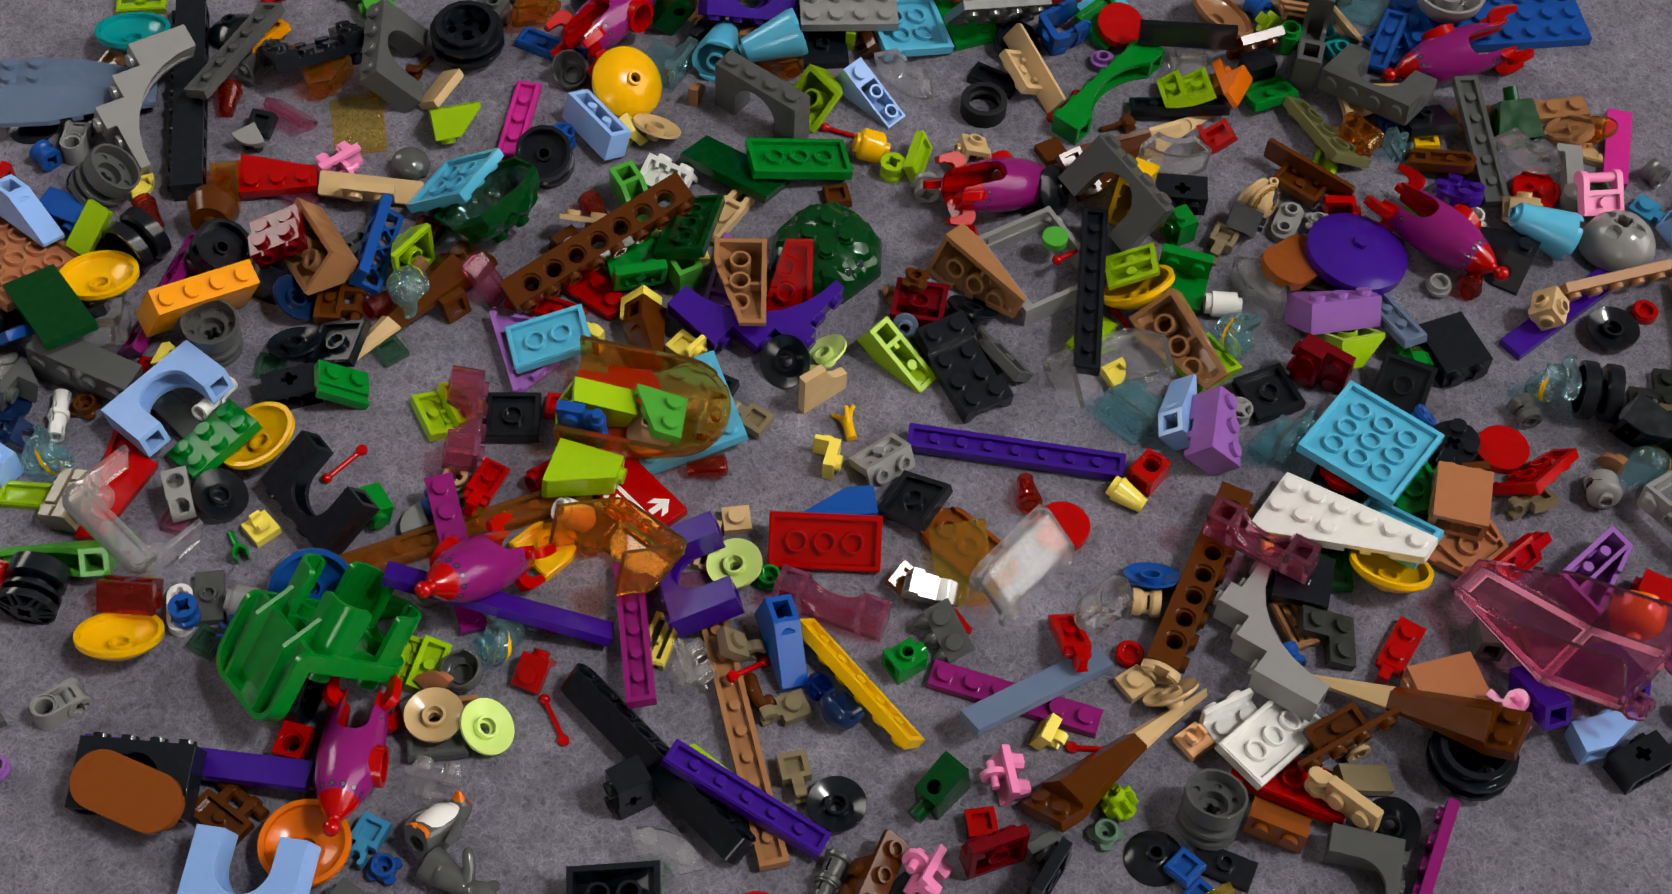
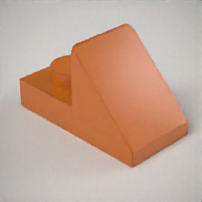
M1219 58L1212 62V66L1225 97L1234 109L1240 104L1253 78L1245 65L1232 70L1230 65L1225 66Z

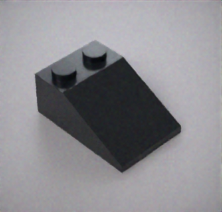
M660 860L566 866V894H661Z

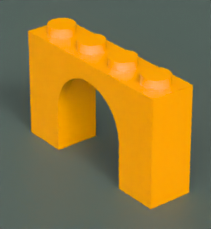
M246 259L148 290L136 312V316L148 338L172 330L181 315L202 304L224 300L229 302L235 309L247 305L259 286L260 281L250 259Z

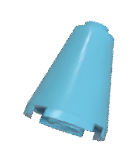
M793 8L784 10L741 38V44L738 45L740 55L751 62L798 57L809 53Z
M729 20L718 21L695 47L692 54V65L700 72L699 75L703 79L715 82V64L730 50L740 55L736 25L733 22H729Z
M1519 203L1510 209L1507 216L1509 225L1526 237L1541 242L1539 249L1556 261H1563L1564 259L1561 257L1565 254L1570 256L1583 234V229L1579 226L1580 221L1584 222V218L1576 212Z

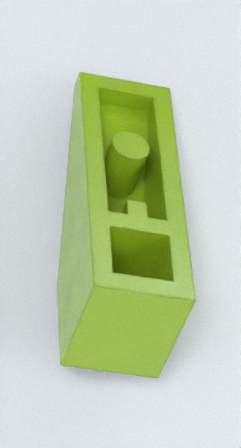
M888 316L875 323L857 339L876 363L918 394L937 379L931 368Z

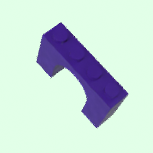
M699 0L698 15H706V20L721 21V17H729V22L743 23V19H751V24L763 25L766 21L789 8H793L797 17L798 0H762L753 8L742 5L738 0Z
M711 510L648 535L650 547H647V552L651 562L656 565V568L652 569L657 584L662 587L658 594L664 607L667 606L668 612L664 613V617L670 630L674 628L679 637L682 638L745 613L739 591L730 575L696 588L679 586L680 575L688 564L697 558L726 547L720 526Z
M1610 644L1581 650L1556 675L1574 683L1595 686L1608 695L1625 700L1626 702L1620 707L1622 710L1649 704L1652 680L1619 647ZM1554 657L1537 661L1536 663L1543 669ZM1526 665L1509 669L1508 692L1520 688L1529 694L1531 701L1526 711L1532 712L1533 720L1543 731L1571 724L1572 700L1561 688L1541 682Z

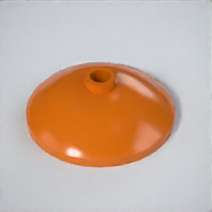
M300 799L281 806L266 820L258 837L257 852L265 872L269 875L281 836L307 840L321 847L311 887L330 880L343 868L351 852L352 833L347 819L339 822L341 825L339 834L329 837L322 831V825L328 819L323 814L318 799Z

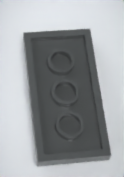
M964 0L944 15L945 25L954 24L955 27H963L969 23L976 22L978 26L989 24L991 21H998V24H1006L1016 19H1019L1020 22H1029L1034 20V16L1039 15L1052 5V0Z

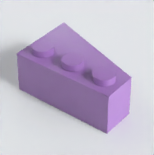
M1358 287L1356 290L1286 292L1285 323L1312 335L1381 326L1382 296L1372 292V289L1368 287Z
M1221 385L1192 395L1189 420L1193 422L1192 430L1187 432L1186 437L1190 440V447L1184 451L1185 458L1211 476L1241 467L1240 456L1242 455V449L1238 439L1240 426L1236 417L1238 403L1235 395Z
M1612 525L1565 567L1547 586L1589 626L1603 613L1606 601L1615 587V581L1626 563L1633 544Z

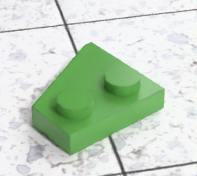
M637 383L634 395L640 398L642 403L641 413L648 423L647 428L651 437L678 445L682 437L688 398Z

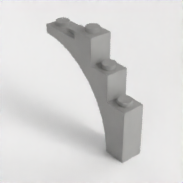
M184 24L128 44L125 60L130 69L111 77L109 92L114 101L95 107L94 118H92L95 130L98 133L101 132L105 140L114 137L116 146L127 151L135 159L140 168V175L149 174L151 165L143 149L139 130V116L142 105L150 89L165 73L177 64L194 57L196 44Z
M1266 553L1261 562L1256 560L1253 563L1248 579L1243 577L1239 585L1231 582L1225 591L1219 590L1213 601V604L1216 605L1213 618L1234 629L1230 636V639L1234 640L1230 652L1252 664L1248 671V674L1251 676L1248 688L1310 722L1322 705L1330 686L1308 672L1292 657L1280 642L1270 622L1266 607V584L1277 558Z

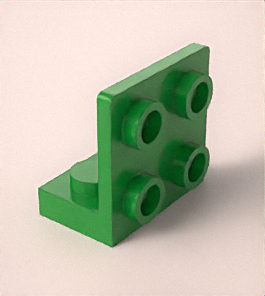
M648 237L639 244H632L627 247L626 252L617 258L611 257L606 261L614 291L639 288L642 285L647 287L665 284L668 272L666 259H653L652 251L655 246L653 237Z
M1164 243L1159 265H1167L1174 270L1175 280L1170 288L1180 291L1194 313H1199L1214 255Z

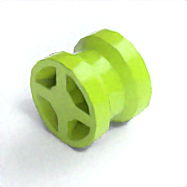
M889 152L882 156L879 173L883 181L893 184L900 182L904 178L903 165L905 158L901 154Z

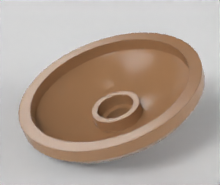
M1192 0L1193 7L1202 23L1238 25L1237 39L1253 33L1254 28L1250 18L1233 0Z

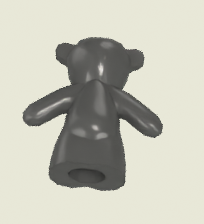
M442 846L435 847L427 854L416 876L423 883L439 888L448 894H496L500 889V883L497 880H492L488 883L475 880V854L470 847L463 850V868L454 862Z

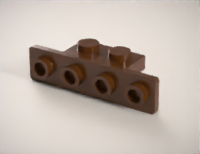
M1273 138L1267 141L1263 156L1281 167L1273 176L1278 178V188L1312 208L1326 194L1354 195L1356 187L1348 181Z
M1353 701L1306 727L1302 733L1315 752L1297 763L1295 768L1296 774L1299 776L1304 772L1308 773L1312 766L1322 767V762L1329 758H1332V760L1339 759L1348 752L1347 748L1354 744L1361 746L1372 739V734L1380 729L1382 732L1390 730L1398 723L1396 720L1401 710L1396 706L1368 722Z
M884 830L873 855L855 858L851 862L847 870V878L837 894H889L901 867L902 856L909 848V844L892 830Z

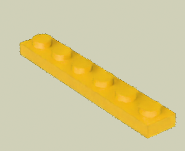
M800 618L803 643L811 647L817 654V659L834 672L836 680L854 694V700L873 715V721L891 735L892 742L904 750L918 748L925 738L815 618Z

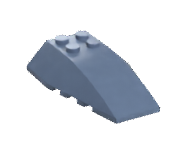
M34 57L20 60L14 58L0 60V128L60 124L59 119L72 117L73 121L84 120L83 115L93 114L95 107L114 101L109 92L111 77L130 68L80 59ZM158 81L150 89L141 109L157 106Z

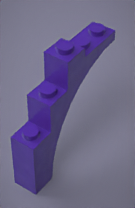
M836 280L823 292L804 303L781 310L766 311V326H739L732 308L721 306L703 298L686 285L667 303L668 313L696 338L701 334L706 336L707 347L711 351L714 350V353L720 348L725 349L731 343L732 335L755 355L763 349L771 338L782 334L798 337L810 351L816 344V330L813 327L818 328L825 320V314L830 309L835 310L844 299V286Z

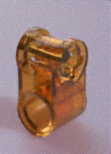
M1348 112L1343 116L1338 129L1340 132L1338 137L1354 144L1357 147L1355 153L1359 156L1366 155L1370 158L1375 149L1382 148L1386 144L1384 133L1365 120L1360 114Z

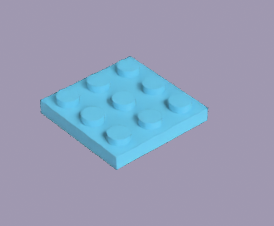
M896 0L899 23L898 31H874L884 58L952 54L954 49L952 40L934 0Z
M500 148L446 160L406 204L411 214L420 211L426 213L434 208L440 207L444 209L451 204L458 203L461 205L468 202L472 198L471 194L473 191L485 183V177L497 169L498 162L504 157Z

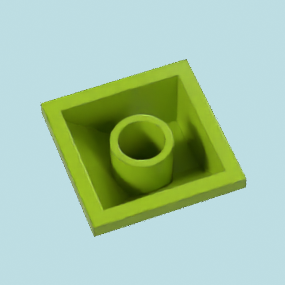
M809 64L794 87L810 96L809 130L815 133L841 98L843 91L841 83L826 69Z
M471 101L427 109L435 141L441 140V145L455 143L456 137L463 135L481 108L480 102Z
M428 223L408 228L392 242L390 255L393 272L403 266L394 274L396 287L400 290L406 285L407 277L410 278L414 268L411 264L418 255L426 258L428 265L436 258L432 229Z
M1373 328L1316 334L1314 336L1356 357L1353 369H1356L1366 364L1385 339V332Z

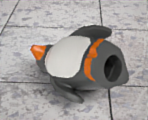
M456 790L449 802L437 803L431 807L417 810L404 822L403 828L405 829L406 843L418 861L422 860L435 847L442 846L446 850L451 844L460 839L462 829L472 811V805L460 790Z

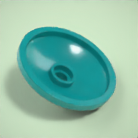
M127 12L103 19L95 26L94 34L96 40L105 47L127 53L128 44L171 29V24L168 19L155 13Z

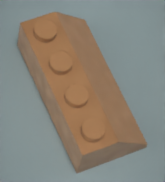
M297 197L293 204L297 203L302 210L309 249L284 258L283 261L304 294L311 295L345 283L349 275L354 272L358 260L323 208Z

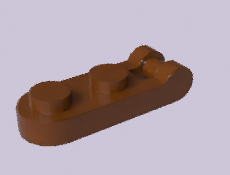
M1409 148L1404 153V165L1416 171L1466 175L1475 170L1477 160L1475 155L1466 151Z

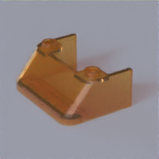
M621 497L556 504L549 543L555 542L556 547L575 545L586 555L594 556L597 553L606 552L619 561L620 564L613 592L616 596L638 592L648 593L650 590H654L685 554L687 540L632 501Z

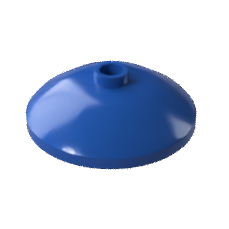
M301 549L289 554L278 563L270 576L267 591L281 593L285 590L302 556L305 553L320 554L325 559L326 564L308 598L321 599L325 591L335 592L348 564L339 555L326 549Z

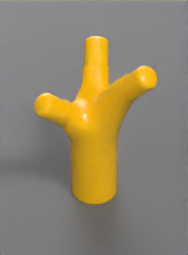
M854 404L850 407L848 405L843 406V416L835 413L831 414V418L841 423L847 441L857 439L853 425Z

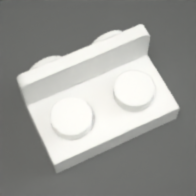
M649 153L640 170L648 187H652L674 172L679 174L688 188L692 182L697 184L699 179L694 174L692 167L684 163L678 166L672 163L673 160L670 157L661 153L658 156Z
M1251 688L1242 692L1236 690L1228 695L1226 700L1219 703L1212 702L1202 709L1198 724L1200 723L1209 732L1208 735L1215 741L1214 748L1258 710L1251 700L1254 694Z

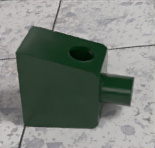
M655 0L653 4V27L673 36L694 13L696 9L695 0Z
M1518 86L1502 88L1504 101L1493 104L1490 112V124L1495 144L1532 141L1543 137L1544 131L1533 98L1519 99Z
M945 751L915 786L916 802L907 811L908 814L919 824L930 813L936 819H940L970 789L969 769Z

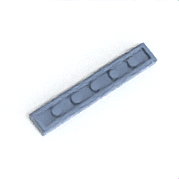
M1094 645L1091 648V658L1088 660V672H1076L1072 666V659H1065L960 710L959 718L978 737L1111 671L1114 663Z

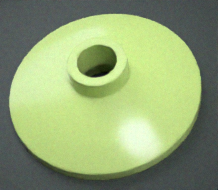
M831 334L816 340V344L809 351L811 357L810 370L820 364L825 369L834 366L846 350L847 341L839 334Z
M727 539L724 541L725 548L708 555L706 569L710 579L716 581L730 575L737 589L743 588L755 581L763 566L760 550L755 544L746 539ZM735 566L740 567L737 570H731Z
M478 698L467 704L461 713V734L465 742L474 751L482 755L494 756L501 754L509 748L514 739L515 728L510 713L502 704L493 699Z

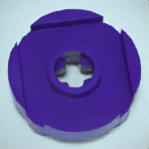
M1450 173L1448 178H1440L1434 182L1432 194L1436 192L1435 197L1451 206L1458 203H1469L1468 207L1474 208L1480 206L1483 202L1485 185L1480 182L1463 180L1462 175Z

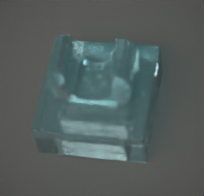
M1397 126L1387 128L1382 144L1391 162L1394 163L1402 161L1403 154L1411 152L1415 144L1414 142L1406 143L1409 133H1400Z

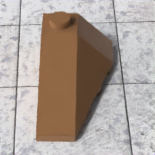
M963 223L945 234L926 268V271L941 284L949 285V289L953 290L956 288L964 292L966 297L970 299L977 298L985 302L987 307L1011 318L1017 316L1027 299L984 241Z
M714 238V263L739 326H766L767 239Z
M1170 288L1129 317L1145 342L1173 362L1188 376L1195 374L1197 383L1204 389H1209L1229 375L1194 311L1180 291Z

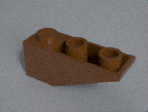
M644 293L624 305L623 326L636 368H650L652 372H662L666 308Z

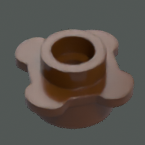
M912 267L905 269L906 277L902 279V285L908 291L919 293L927 288L926 282L927 279H930L928 271Z
M80 393L73 399V407L70 408L69 412L73 417L81 416L85 417L86 420H92L96 417L97 409L103 403L99 397L95 398L90 393Z

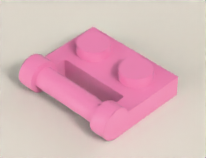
M1611 169L1608 172L1588 173L1587 171L1575 172L1573 181L1577 186L1578 214L1582 216H1597L1611 210H1624L1623 173L1620 169ZM1609 182L1611 184V189L1590 191V183Z

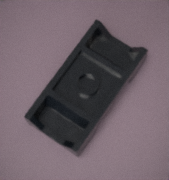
M349 20L336 22L335 27L328 28L329 36L317 37L310 44L299 42L289 45L286 42L280 41V39L268 40L264 46L258 47L262 66L273 65L276 73L280 74L361 52L365 28L358 26V24H353Z
M961 310L916 328L914 341L958 416L966 424L984 410L996 405L1004 407L1011 405L1014 394L1002 374L997 375L974 338L975 330L964 311Z

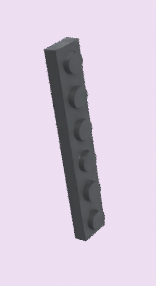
M261 2L184 88L186 96L199 99L210 98L215 90L239 66L245 56L252 51L253 47L285 12L283 4Z
M1478 75L1454 76L1451 83L1469 152L1475 155L1477 159L1474 170L1476 182L1485 185L1482 206H1502L1503 196H1509Z

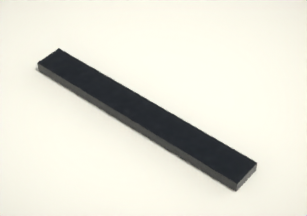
M1083 207L1081 212L1072 373L1092 376H1099L1108 226L1107 210Z

